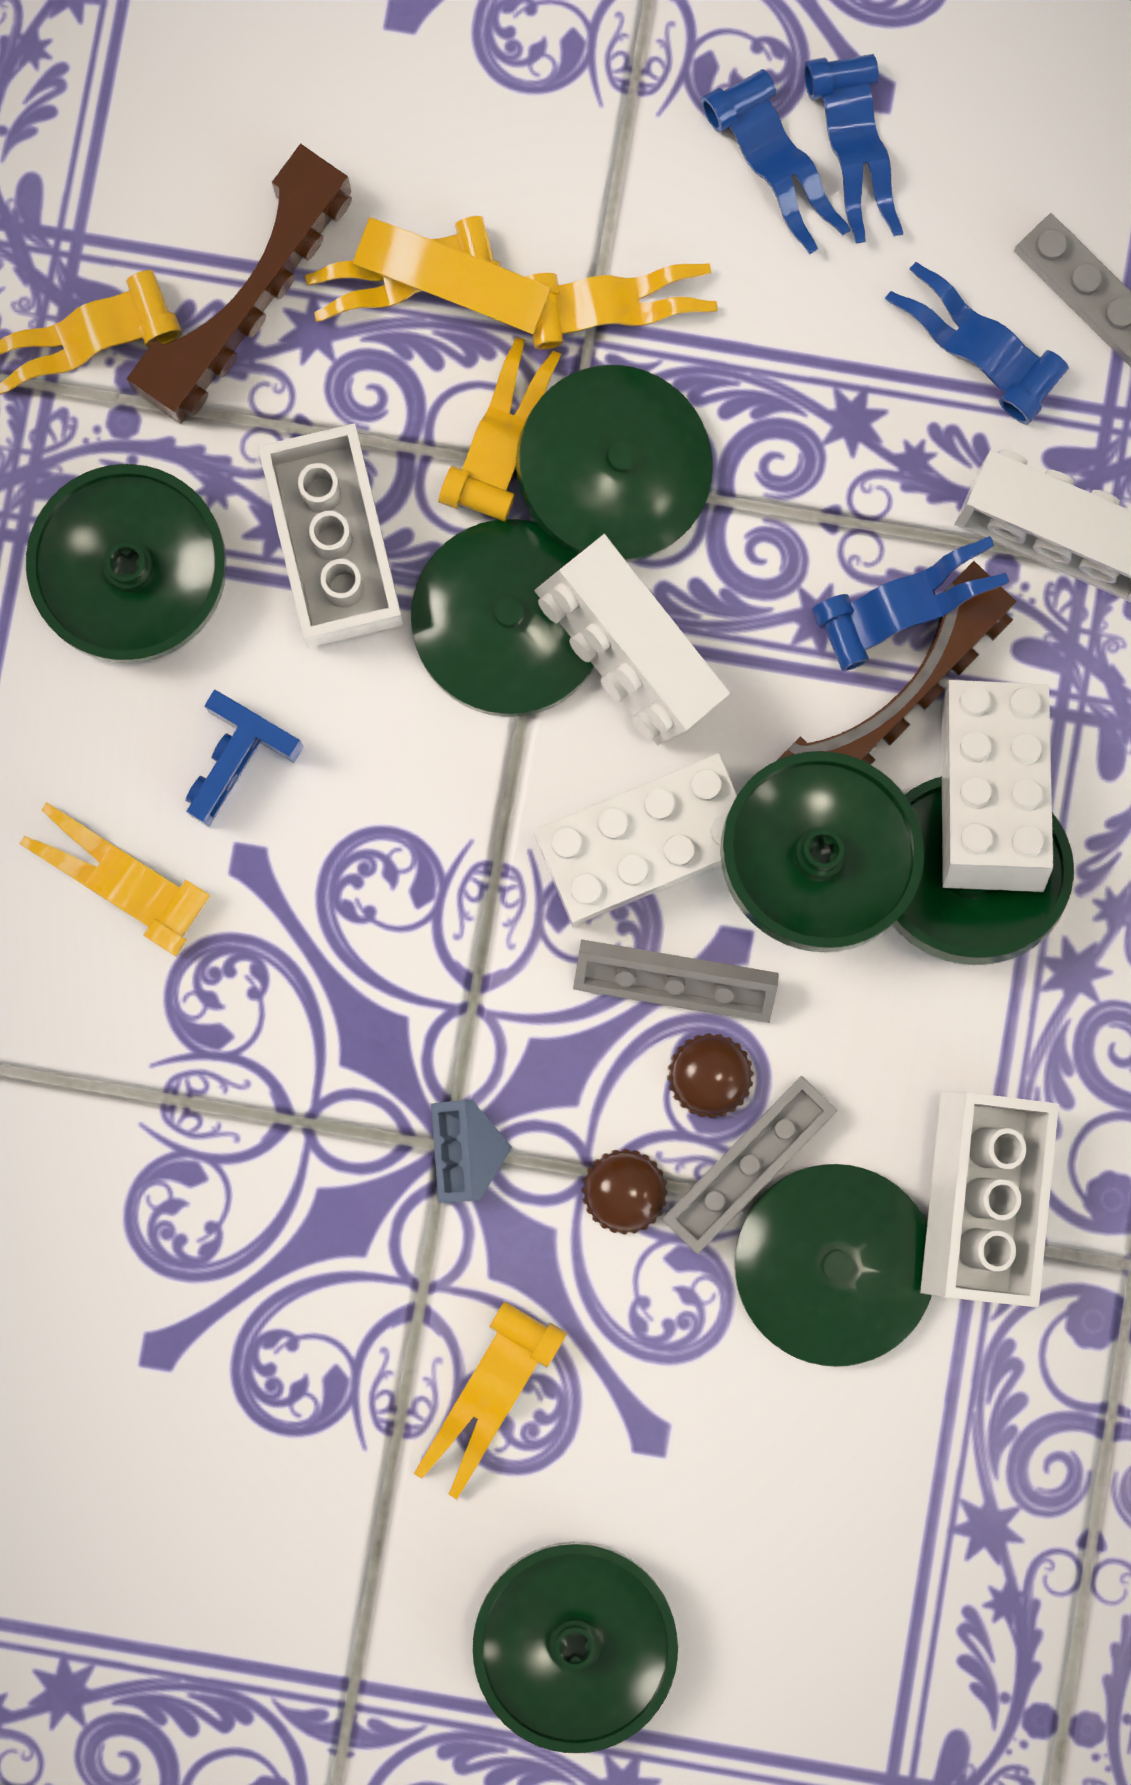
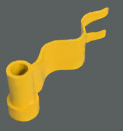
M471 216L456 222L457 234L431 239L501 267L500 262L494 260L482 216ZM353 260L337 262L305 275L307 285L341 278L384 281L385 283L376 288L356 290L337 298L324 308L314 312L316 322L327 320L353 309L390 307L422 291L352 264Z
M710 263L675 264L634 278L612 275L594 276L562 285L558 284L557 275L554 273H537L526 276V278L552 288L536 332L533 335L534 348L538 350L556 348L563 344L562 334L579 332L606 324L644 326L682 313L717 312L716 301L691 297H670L650 303H639V299L653 294L668 284L686 278L711 274Z
M144 270L133 274L126 280L129 291L86 303L55 325L45 328L25 329L0 340V355L25 347L63 346L64 349L55 354L35 358L16 369L0 383V395L11 391L32 378L72 371L81 367L95 354L113 346L131 343L143 338L146 347L149 348L155 339L163 345L177 340L183 332L176 314L168 310L154 271Z
M515 338L503 363L488 410L476 429L462 469L453 465L449 468L440 491L438 503L454 509H458L461 505L504 522L507 520L515 498V494L508 492L507 488L516 467L517 445L520 433L531 410L545 394L562 353L552 350L530 382L515 415H512L510 411L525 343L524 339Z
M46 802L41 811L99 862V865L97 867L27 836H24L19 844L148 926L143 936L177 957L187 941L183 936L210 895L186 879L178 887Z
M506 1301L503 1302L489 1326L497 1334L414 1472L415 1475L422 1479L450 1447L473 1417L477 1418L474 1431L448 1494L456 1500L478 1466L536 1365L540 1363L547 1368L567 1335V1332L554 1324L549 1323L546 1326Z

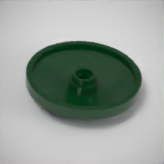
M600 365L582 369L568 375L553 385L540 398L528 415L520 433L516 454V471L520 491L529 512L540 528L556 543L578 555L605 534L626 562H634L660 553L680 539L691 528L703 510L710 492L713 457L709 437L701 418L688 399L678 389L659 376L642 369L624 365Z
M116 464L96 468L79 475L61 487L48 500L36 518L26 551V576L30 594L36 608L48 626L63 641L81 653L96 659L115 663H139L158 659L176 651L192 640L204 628L215 612L222 596L227 573V558L222 533L203 499L191 487L175 476L160 469L137 464Z
M507 519L505 522L492 520L480 523L463 530L445 542L424 567L416 584L411 606V626L416 650L423 666L433 681L447 695L460 704L481 713L501 717H517L539 713L554 707L574 694L589 678L595 667L591 662L583 661L574 652L569 642L571 636L559 622H552L543 613L538 603L540 597L534 590L575 558L577 554L556 543L537 523L520 519Z
M812 751L781 758L761 769L745 784L726 816L721 836L720 855L724 879L735 903L757 928L771 938L797 949L811 952H838L849 950L874 940L886 932L905 912L916 894L922 877L924 843L919 821L909 800L900 788L883 772L849 755L826 751Z
M942 776L924 782L905 794L920 824L924 843V866L920 884L913 900L905 912L892 925L899 934L920 950L934 957L967 965H987L1007 961L1026 953L1042 942L1059 922L1068 903L1074 881V862L1071 846L1062 825L1053 812V870L1044 892L943 888Z
M843 1164L817 1165L795 1171L774 1183L757 1199L747 1213L739 1231L735 1247L734 1273L737 1290L745 1311L757 1329L772 1344L797 1359L812 1364L833 1367L851 1366L874 1360L897 1347L910 1335L922 1319L932 1295L920 1293L927 1223L916 1204L902 1189L873 1171Z
M563 1542L548 1545L526 1554L511 1564L498 1577L486 1594L476 1619L473 1635V1663L476 1678L481 1692L495 1715L505 1726L524 1740L538 1747L562 1753L578 1754L604 1750L627 1740L640 1731L654 1717L665 1701L672 1686L678 1660V1640L674 1617L669 1603L656 1581L645 1569L626 1555L612 1548L588 1542Z

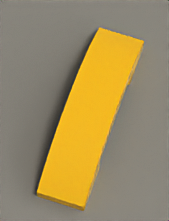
M371 217L368 219L352 262L354 265L473 310L532 335L536 332L552 290L548 286Z

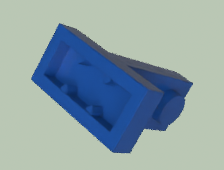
M215 689L204 707L210 714L232 726L236 731L233 736L226 733L221 738L211 757L216 761L207 778L199 776L196 779L185 800L190 803L186 812L207 827L211 825L260 744L292 763L296 761L304 748L298 738Z

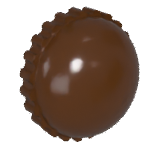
M707 1033L704 1036L696 1035L693 1040H686L683 1046L677 1048V1053L671 1056L672 1063L668 1065L669 1075H667V1080L670 1081L669 1090L674 1093V1100L680 1102L681 1108H687L690 1114L697 1113L699 1117L707 1115L709 1118H715L717 1115L726 1116L729 1111L734 1112L738 1105L744 1103V1098L750 1094L749 1088L753 1086L751 1077L754 1075V1072L751 1070L752 1062L747 1059V1052L741 1050L739 1043H733L730 1037L723 1038L721 1034L713 1036L711 1033Z
M622 1149V1151L612 1150L610 1154L604 1153L600 1159H595L593 1166L587 1169L588 1174L583 1178L584 1187L581 1188L582 1193H584L582 1201L587 1205L586 1211L592 1215V1220L599 1222L602 1228H609L613 1233L619 1231L624 1235L628 1232L635 1234L640 1229L646 1230L649 1224L656 1222L657 1216L662 1215V1208L667 1204L665 1201V1197L668 1195V1191L665 1188L667 1181L663 1179V1171L657 1168L655 1161H650L648 1155H641L636 1150L632 1152L628 1149Z

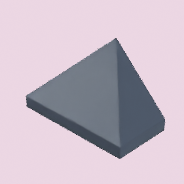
M472 1099L431 1103L438 1203L478 1201L487 1190L512 1146Z

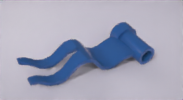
M868 54L830 62L825 57L805 61L804 78L808 96L811 100L823 99L828 137L831 148L841 166L845 212L855 243L866 242L861 210L863 164H868L878 209L889 226L893 237L903 235V229L893 203L890 159L885 145L879 138L874 119L870 84H876L879 80L878 64L875 55Z
M761 69L726 90L717 88L701 98V106L707 120L717 132H722L727 128L731 129L748 165L770 185L778 200L787 227L810 255L817 251L818 247L802 220L791 176L795 175L809 203L824 221L833 226L842 236L850 232L851 229L830 204L813 161L806 153L798 149L786 134L781 120L769 100L776 95L774 82L767 71Z
M915 261L909 270L937 294L952 320L958 326V330L956 331L947 325L932 309L914 299L890 291L885 300L913 316L942 349L956 357L966 359L978 367L1004 392L999 399L1001 407L1018 422L1029 425L1041 411L1042 406L1040 403L1068 371V364L1058 354L1050 350H1046L1041 357H1038L1006 326L973 311L946 279Z
M991 536L960 547L944 555L933 566L924 571L885 583L851 602L848 594H841L815 605L812 608V612L819 628H825L841 670L843 672L849 671L867 663L869 657L866 650L882 643L896 633L943 617L972 597L1009 583L1007 574L1003 573L968 581L939 594L934 592L959 566L995 546Z

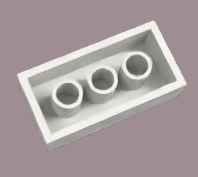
M355 423L258 446L302 636L307 647L312 648L404 626Z
M1005 449L1000 450L999 453L990 450L973 480L954 525L982 538L991 536L993 543L1131 602V510L1119 506L1120 500L1112 494L1101 490H1092L1089 493L1073 486L1074 480L1064 473L1055 470H1046L1044 473L1027 466L1028 460L1018 453Z
M605 534L534 590L540 597L538 603L543 613L552 622H559L571 636L569 642L574 652L583 661L591 662L602 675L601 684L605 691L614 700L622 701L633 714L632 723L637 731L645 739L653 740L657 746L688 730L731 694Z
M949 680L941 705L943 888L1044 892L1053 870L1049 684Z
M719 753L534 829V837L572 927L721 865L720 846L722 830L726 816L737 794Z
M941 1092L920 1293L947 1298L1039 1307L1059 1104L971 1092Z

